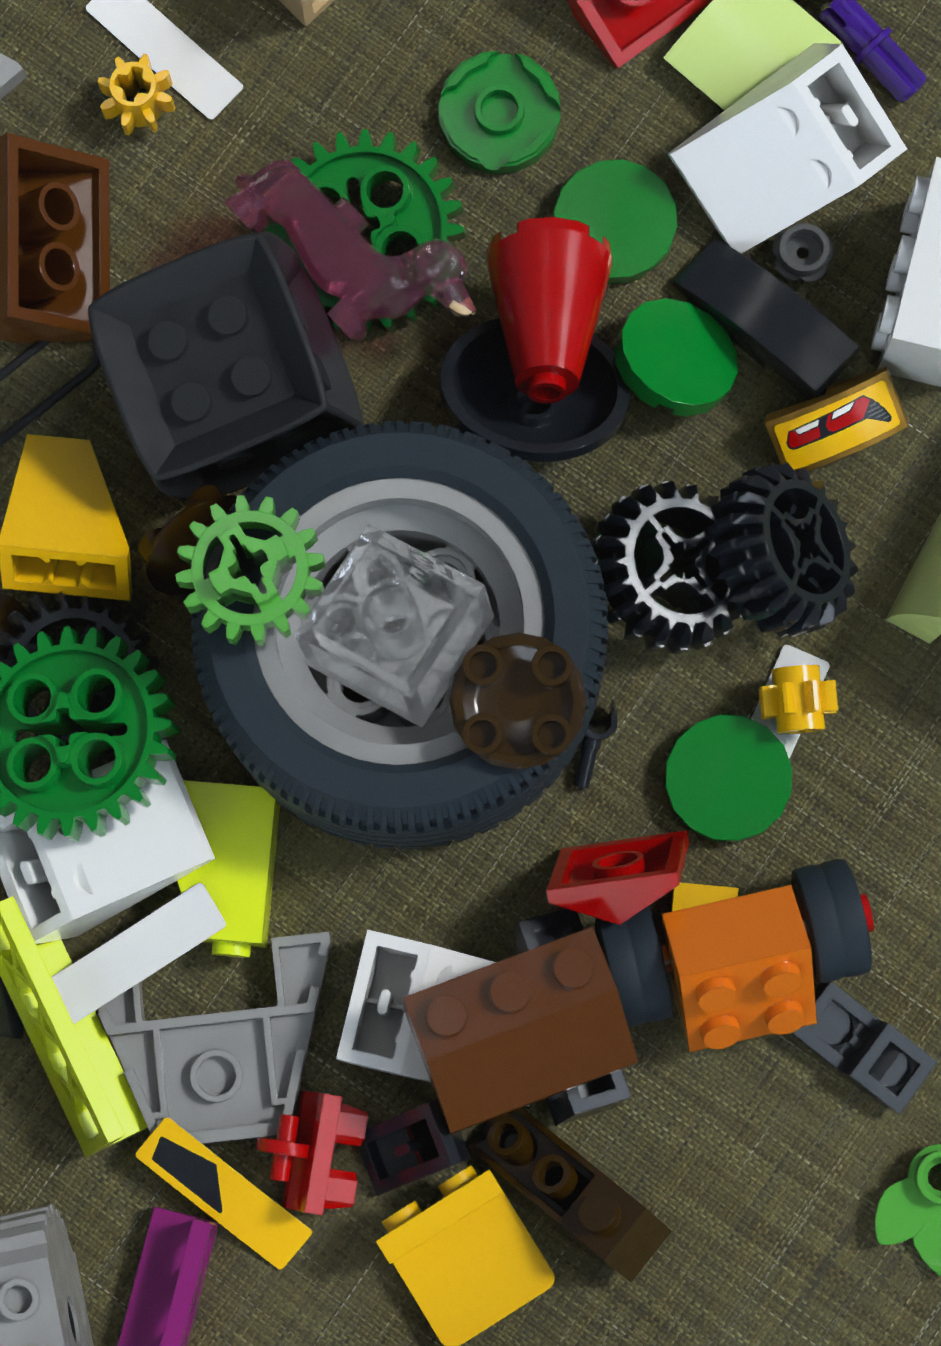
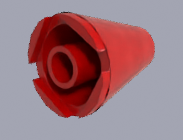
M558 217L529 218L517 222V232L501 239V231H499L492 237L487 248V269L515 385L520 392L539 403L550 404L559 402L565 396L577 390L613 266L610 242L604 236L602 243L589 236L590 226L576 220Z

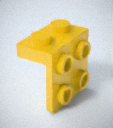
M472 1165L440 1184L438 1188L445 1198L423 1212L416 1201L383 1220L382 1224L388 1234L376 1241L389 1264H394L444 1346H461L549 1290L555 1279L552 1269L491 1170L489 1169L478 1176Z

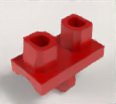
M301 1091L297 1116L280 1114L276 1140L257 1137L255 1150L274 1153L269 1179L286 1182L282 1203L283 1208L323 1215L324 1208H349L354 1205L358 1182L356 1173L331 1169L335 1143L361 1146L362 1141L365 1139L368 1121L367 1112L341 1103L342 1096Z

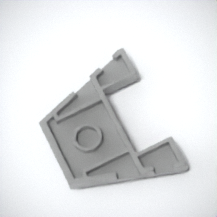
M330 932L271 938L278 1001L277 1006L145 1021L142 982H139L98 1009V1015L107 1035L110 1036L125 1070L124 1074L151 1134L164 1118L169 1117L202 1144L277 1136L280 1114L294 1116L332 944Z

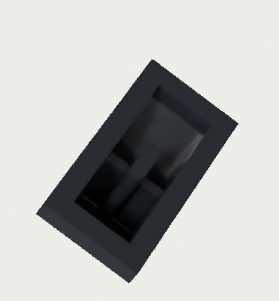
M437 1099L366 1129L365 1139L362 1141L361 1146H358L376 1196L471 1159L461 1131L450 1134Z

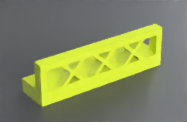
M12 896L0 901V976L80 1147L87 1158L142 1132L148 1126L96 1012H92L73 1024L52 977L73 964L62 940L36 944Z

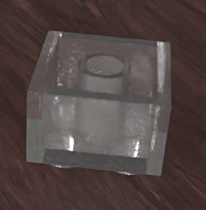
M368 523L294 636L308 666L423 728L454 680V675L463 663L465 655L476 646L494 618L485 584Z

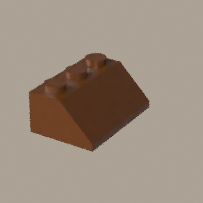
M6 133L0 136V340L11 343L91 341L93 337L89 324L88 306L110 290L109 159Z
M593 926L403 997L405 1015L450 1134L457 1133L638 1063L619 993Z

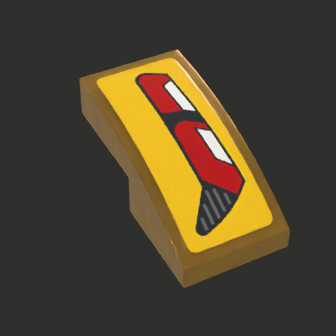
M887 366L827 387L825 395L766 414L764 422L780 463L788 462L794 470L806 468L807 471L854 454L908 427L907 417Z

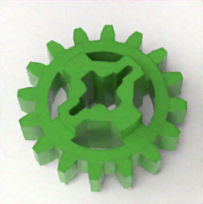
M244 495L237 496L236 512L228 515L215 503L210 506L211 514L215 521L210 527L195 521L189 526L198 541L196 547L189 545L178 547L177 553L180 559L190 564L191 569L175 574L176 582L181 588L195 589V592L191 593L183 603L189 613L207 610L201 625L209 634L218 629L222 623L227 625L226 638L230 644L237 645L243 631H251L257 645L265 646L267 638L266 629L276 627L280 634L288 638L292 635L290 624L287 620L289 617L295 614L300 618L309 620L313 616L310 607L304 601L305 596H323L324 593L323 583L310 576L312 572L326 568L324 555L306 553L318 541L314 529H304L297 533L295 530L300 521L298 511L291 508L280 518L275 516V503L271 497L266 496L260 505L259 511L250 509ZM252 528L262 529L276 535L267 540L246 536L243 530ZM221 543L224 550L219 567L209 572V578L206 579V568L210 555L215 547ZM236 549H242L247 559L251 558L255 565L260 566L263 576L261 581L266 590L265 594L259 591L255 583L251 584L246 576H242V570L239 565L241 561ZM296 563L295 581L287 596L282 600L278 593L282 576L293 569L292 565ZM235 601L256 605L260 613H238L222 605L225 604L227 607Z

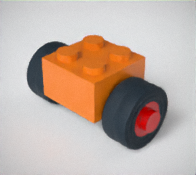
M835 859L819 865L797 868L791 872V885L664 913L662 914L666 945L663 946L660 945L655 922L648 906L621 925L595 918L597 939L616 984L628 1027L641 1025L645 1022L664 1020L673 1015L672 996L667 975L670 972L672 990L689 1052L707 1048L724 1049L738 1041L769 1034L785 1035L793 1033L801 1027L817 1024L813 976L818 983H827L843 977L865 974L871 971L872 967L869 932H874V921L871 907L866 894H859L852 871L844 859Z

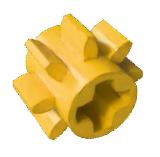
M143 54L139 62L125 63L120 57L115 58L116 69L112 73L111 78L101 77L97 81L101 92L111 97L100 105L104 118L106 120L113 119L120 115L122 128L125 135L128 136L133 132L134 127L148 126L154 133L157 132L158 125L156 121L162 111H175L173 98L166 93H162L173 84L169 71L162 70L154 74L147 54ZM139 88L146 89L147 94L138 93ZM126 96L135 97L134 102L127 101Z
M796 665L772 669L773 685L760 686L759 689L761 719L776 718L777 734L779 735L803 734L825 730L824 714H834L838 711L836 680L821 681L819 665Z

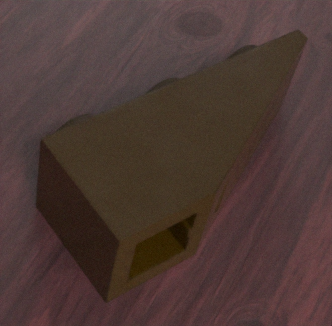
M523 1108L489 1120L468 1146L471 1151L629 1282L634 1280L672 1232L647 1208Z

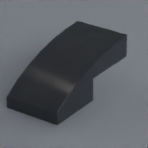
M833 982L820 983L815 990L817 1024L801 1027L789 1034L895 1113L900 1114L938 1062L891 1024L878 1019Z

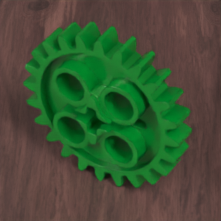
M362 129L358 146L350 147L342 132L336 133V151L328 153L316 141L312 144L316 162L309 165L305 161L294 157L292 162L300 175L298 179L292 181L287 178L278 177L276 180L287 197L285 201H267L266 207L271 213L280 218V223L264 226L263 232L275 234L296 252L301 267L312 282L326 314L329 311L333 312V327L337 331L342 332L350 317L356 318L361 334L368 335L372 318L379 317L387 331L391 332L394 329V313L402 311L411 322H416L417 314L413 303L420 299L435 308L438 303L430 289L432 285L437 283L442 286L452 287L454 284L452 278L443 269L444 264H461L464 259L459 251L449 246L450 242L467 238L465 227L449 223V220L458 217L464 212L461 201H443L455 188L451 177L432 181L440 168L438 160L432 157L418 165L420 149L414 141L406 146L401 153H398L397 140L392 132L387 133L380 147L374 146L368 129ZM351 180L359 182L364 213L375 229L371 232V241L382 274V283L379 285L372 284L366 252L357 237L354 236L359 233V224L348 191V182ZM387 181H394L403 186L402 197L396 205L389 208H381L372 203V195L378 185ZM326 197H335L343 202L341 215L335 221L329 224H320L313 221L312 212L320 200ZM408 240L418 245L419 253L411 265L405 268H395L387 263L388 251L395 243ZM349 256L358 261V270L351 281L345 284H334L328 281L327 271L335 259Z
M66 626L61 634L60 645H56L52 638L41 631L37 635L38 651L30 653L19 643H16L13 647L18 663L11 668L0 662V815L6 817L15 812L13 825L26 832L37 822V834L48 840L54 838L61 824L64 836L73 842H79L83 823H86L89 829L99 837L106 836L105 817L109 815L124 825H128L130 818L125 805L133 800L139 805L148 808L151 802L142 788L147 782L156 785H165L167 782L163 775L154 769L157 761L176 759L177 754L161 744L162 738L179 733V727L174 722L161 718V715L169 712L176 706L175 700L168 694H155L166 682L165 678L157 670L145 672L150 660L139 650L128 655L129 644L121 637L116 635L106 645L105 636L96 628H90L83 643H81L79 634L70 626ZM114 686L115 697L110 707L102 712L93 713L91 706L96 693L104 687ZM50 691L51 700L46 711L39 716L29 717L28 710L33 697L40 692ZM74 723L79 724L81 727H83L85 730L91 733H73ZM127 725V732L124 735L109 736L101 733ZM34 731L37 734H45L39 735V737L22 739L20 742L16 741V736L20 732ZM52 734L57 736L70 734L69 745ZM114 750L116 759L111 771L103 777L93 778L92 765L96 757L104 751ZM50 754V770L41 780L31 783L28 776L31 764L39 756Z

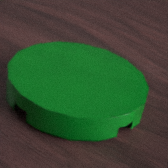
M499 51L482 52L461 62L445 80L438 104L440 132L451 153L468 167L489 174L516 173L537 163L553 145L560 125L559 92L549 73L530 57L515 53V56L510 54H499Z
M624 159L598 161L577 171L561 189L554 209V217L580 221L590 226L589 236L602 243L604 236L610 242L613 266L608 284L632 283L644 277L647 272L652 271L657 265L659 266L669 255L677 231L676 203L665 182L647 167Z
M668 298L647 301L628 315L617 335L618 344L614 349L615 364L624 383L642 402L656 409L661 404L666 408L674 409L671 413L672 415L688 417L707 413L725 398L738 373L737 352L727 331L709 313L689 302Z
M717 715L695 723L677 739L666 762L665 792L673 813L691 831L712 842L739 843L761 835L780 818L792 793L793 768L783 743L767 726L745 716Z

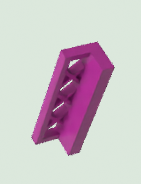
M154 1207L118 1346H188L219 1227L218 1222L161 1207Z

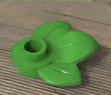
M934 1144L921 1149L915 1154L909 1164L907 1178L890 1185L884 1190L878 1201L874 1218V1230L876 1239L881 1245L897 1244L912 1238L913 1245L921 1259L931 1270L941 1276V1190L934 1189L928 1181L930 1169L937 1164H941V1144Z

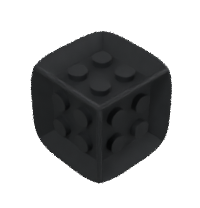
M264 231L237 236L191 252L121 283L101 295L88 306L89 324L95 349L130 441L143 466L152 477L155 486L169 496L187 501L194 491L206 485L216 486L222 494L241 489L252 482H258L257 477L272 464L277 466L280 463L279 459L295 449L300 451L304 448V444L321 436L325 439L332 432L348 428L350 431L356 429L357 425H363L355 387L321 300L312 282L302 269L296 252L281 238L271 232Z

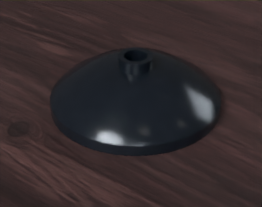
M499 318L482 323L458 338L444 358L440 375V395L443 406L450 419L463 433L467 431L486 439V443L494 442L509 450L511 457L516 455L522 460L529 462L568 460L599 448L609 441L621 427L628 410L630 388L624 383L615 364L614 351L593 334L577 390L556 403L545 404L533 401L528 395L520 392L515 385Z

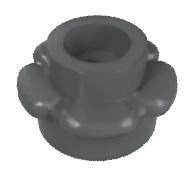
M798 223L778 234L772 246V253L777 258L775 263L776 270L782 277L789 281L802 279L805 283H811L821 279L826 274V265L833 259L834 248L829 237L819 227L808 223ZM799 249L807 250L808 257L805 259L799 258L797 251Z

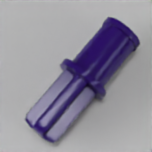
M834 0L829 5L830 7L826 8L818 16L856 55L853 59L854 64L857 66L862 62L898 101L904 102L908 100L924 85L926 81L925 74L889 36L893 30L890 27L883 30L857 0Z

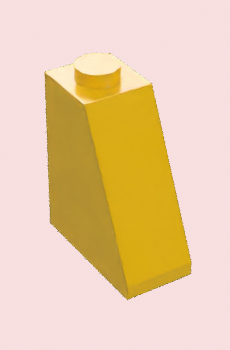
M27 434L0 533V572L3 589L53 594L62 592L64 595L130 601L132 580L129 545L90 440Z

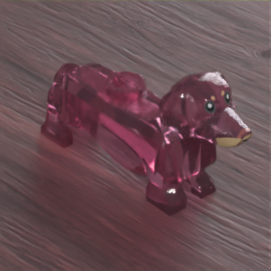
M285 159L272 161L254 175L239 174L234 182L237 188L241 190L230 196L225 201V204L249 229L254 228L257 232H263L269 226L267 215L274 222L285 227L311 278L321 289L340 298V301L327 314L350 339L360 342L367 334L366 324L372 319H397L402 317L426 295L436 298L448 311L457 317H469L475 314V306L463 285L464 277L468 271L466 259L462 252L449 241L434 238L423 242L413 250L400 256L390 257L381 254L361 233L369 223L345 197H342L334 204L292 161Z

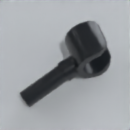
M613 699L610 704V712L605 719H592L589 722V728L582 740L583 747L573 784L577 787L589 788L597 752L601 747L602 740L610 737L617 728V707Z

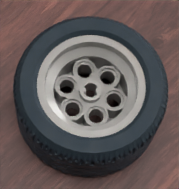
M404 421L383 422V425L377 426L376 423L357 425L356 429L350 431L348 428L329 433V437L325 439L321 436L304 444V448L300 451L295 449L279 459L280 463L277 466L272 464L257 477L258 482L256 484L252 482L241 495L245 496L250 509L259 511L260 505L266 496L271 497L275 503V516L280 518L291 508L298 511L300 521L295 530L297 533L304 529H314L318 541L306 553L324 555L326 568L310 574L311 577L323 583V596H305L304 601L310 607L313 616L309 620L300 618L295 614L289 617L287 620L290 624L292 635L288 638L280 634L276 627L266 629L267 638L265 646L257 645L251 631H243L237 645L230 644L226 638L227 625L222 623L218 629L209 634L201 625L207 610L204 609L200 612L192 613L191 628L195 631L191 635L193 656L196 659L194 664L207 707L212 713V718L222 736L225 737L228 745L250 776L256 780V783L265 789L289 813L296 814L298 819L314 828H321L322 832L340 839L345 837L349 842L366 846L368 843L374 844V847L394 849L395 846H401V849H421V845H428L431 848L448 845V841L452 840L459 842L472 838L474 833L479 831L483 834L499 826V822L502 820L508 821L522 812V808L525 805L530 806L543 794L545 788H549L561 775L563 767H567L577 752L576 748L581 744L589 728V722L592 720L600 692L607 651L608 620L606 616L608 615L606 593L603 591L604 582L600 566L595 563L597 557L589 539L584 538L586 532L577 516L574 514L570 515L571 507L560 493H553L554 487L540 473L534 474L533 467L516 455L511 457L509 450L494 442L488 444L485 438L467 431L462 434L459 433L457 428L440 424L438 427H432V423L411 421L410 424H404ZM235 503L226 513L227 515L236 512ZM252 528L243 530L246 536L267 540L276 535L262 529ZM221 543L215 547L210 555L206 568V579L209 578V572L219 567L224 550ZM236 549L241 561L239 565L242 570V576H246L251 584L255 583L259 591L265 594L266 590L261 581L263 576L260 566L255 565L251 558L247 559L242 549ZM409 553H414L429 561L436 569V571H433L435 574L447 570L455 575L462 584L459 593L452 599L445 601L430 597L425 591V585L431 576L420 571L414 564L430 573L422 564L425 566L429 565L419 558L415 559L409 556ZM296 563L292 565L293 569L282 576L278 590L282 600L287 596L295 581ZM376 563L388 564L396 571V580L385 590H369L361 583L362 573L367 567ZM235 601L227 607L225 604L222 605L238 613H260L256 605ZM334 613H344L355 620L356 626L353 633L341 642H331L320 635L322 622ZM402 618L406 626L417 624L420 628L419 636L413 643L405 647H401L396 638L385 640L383 632L389 622ZM462 632H473L486 642L492 637L520 632L544 637L568 652L582 674L587 703L582 728L566 751L544 765L516 770L492 765L468 749L454 727L449 702L454 675L463 663L462 660L456 659L448 649L451 640L456 635ZM357 673H369L379 681V690L370 701L364 703L352 702L343 694V688L347 679ZM431 682L442 688L445 697L439 708L432 712L424 713L416 711L409 705L407 701L408 695L412 688L419 683Z

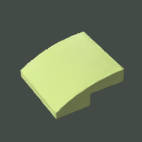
M712 0L663 58L725 111L812 44H843V42L794 0Z

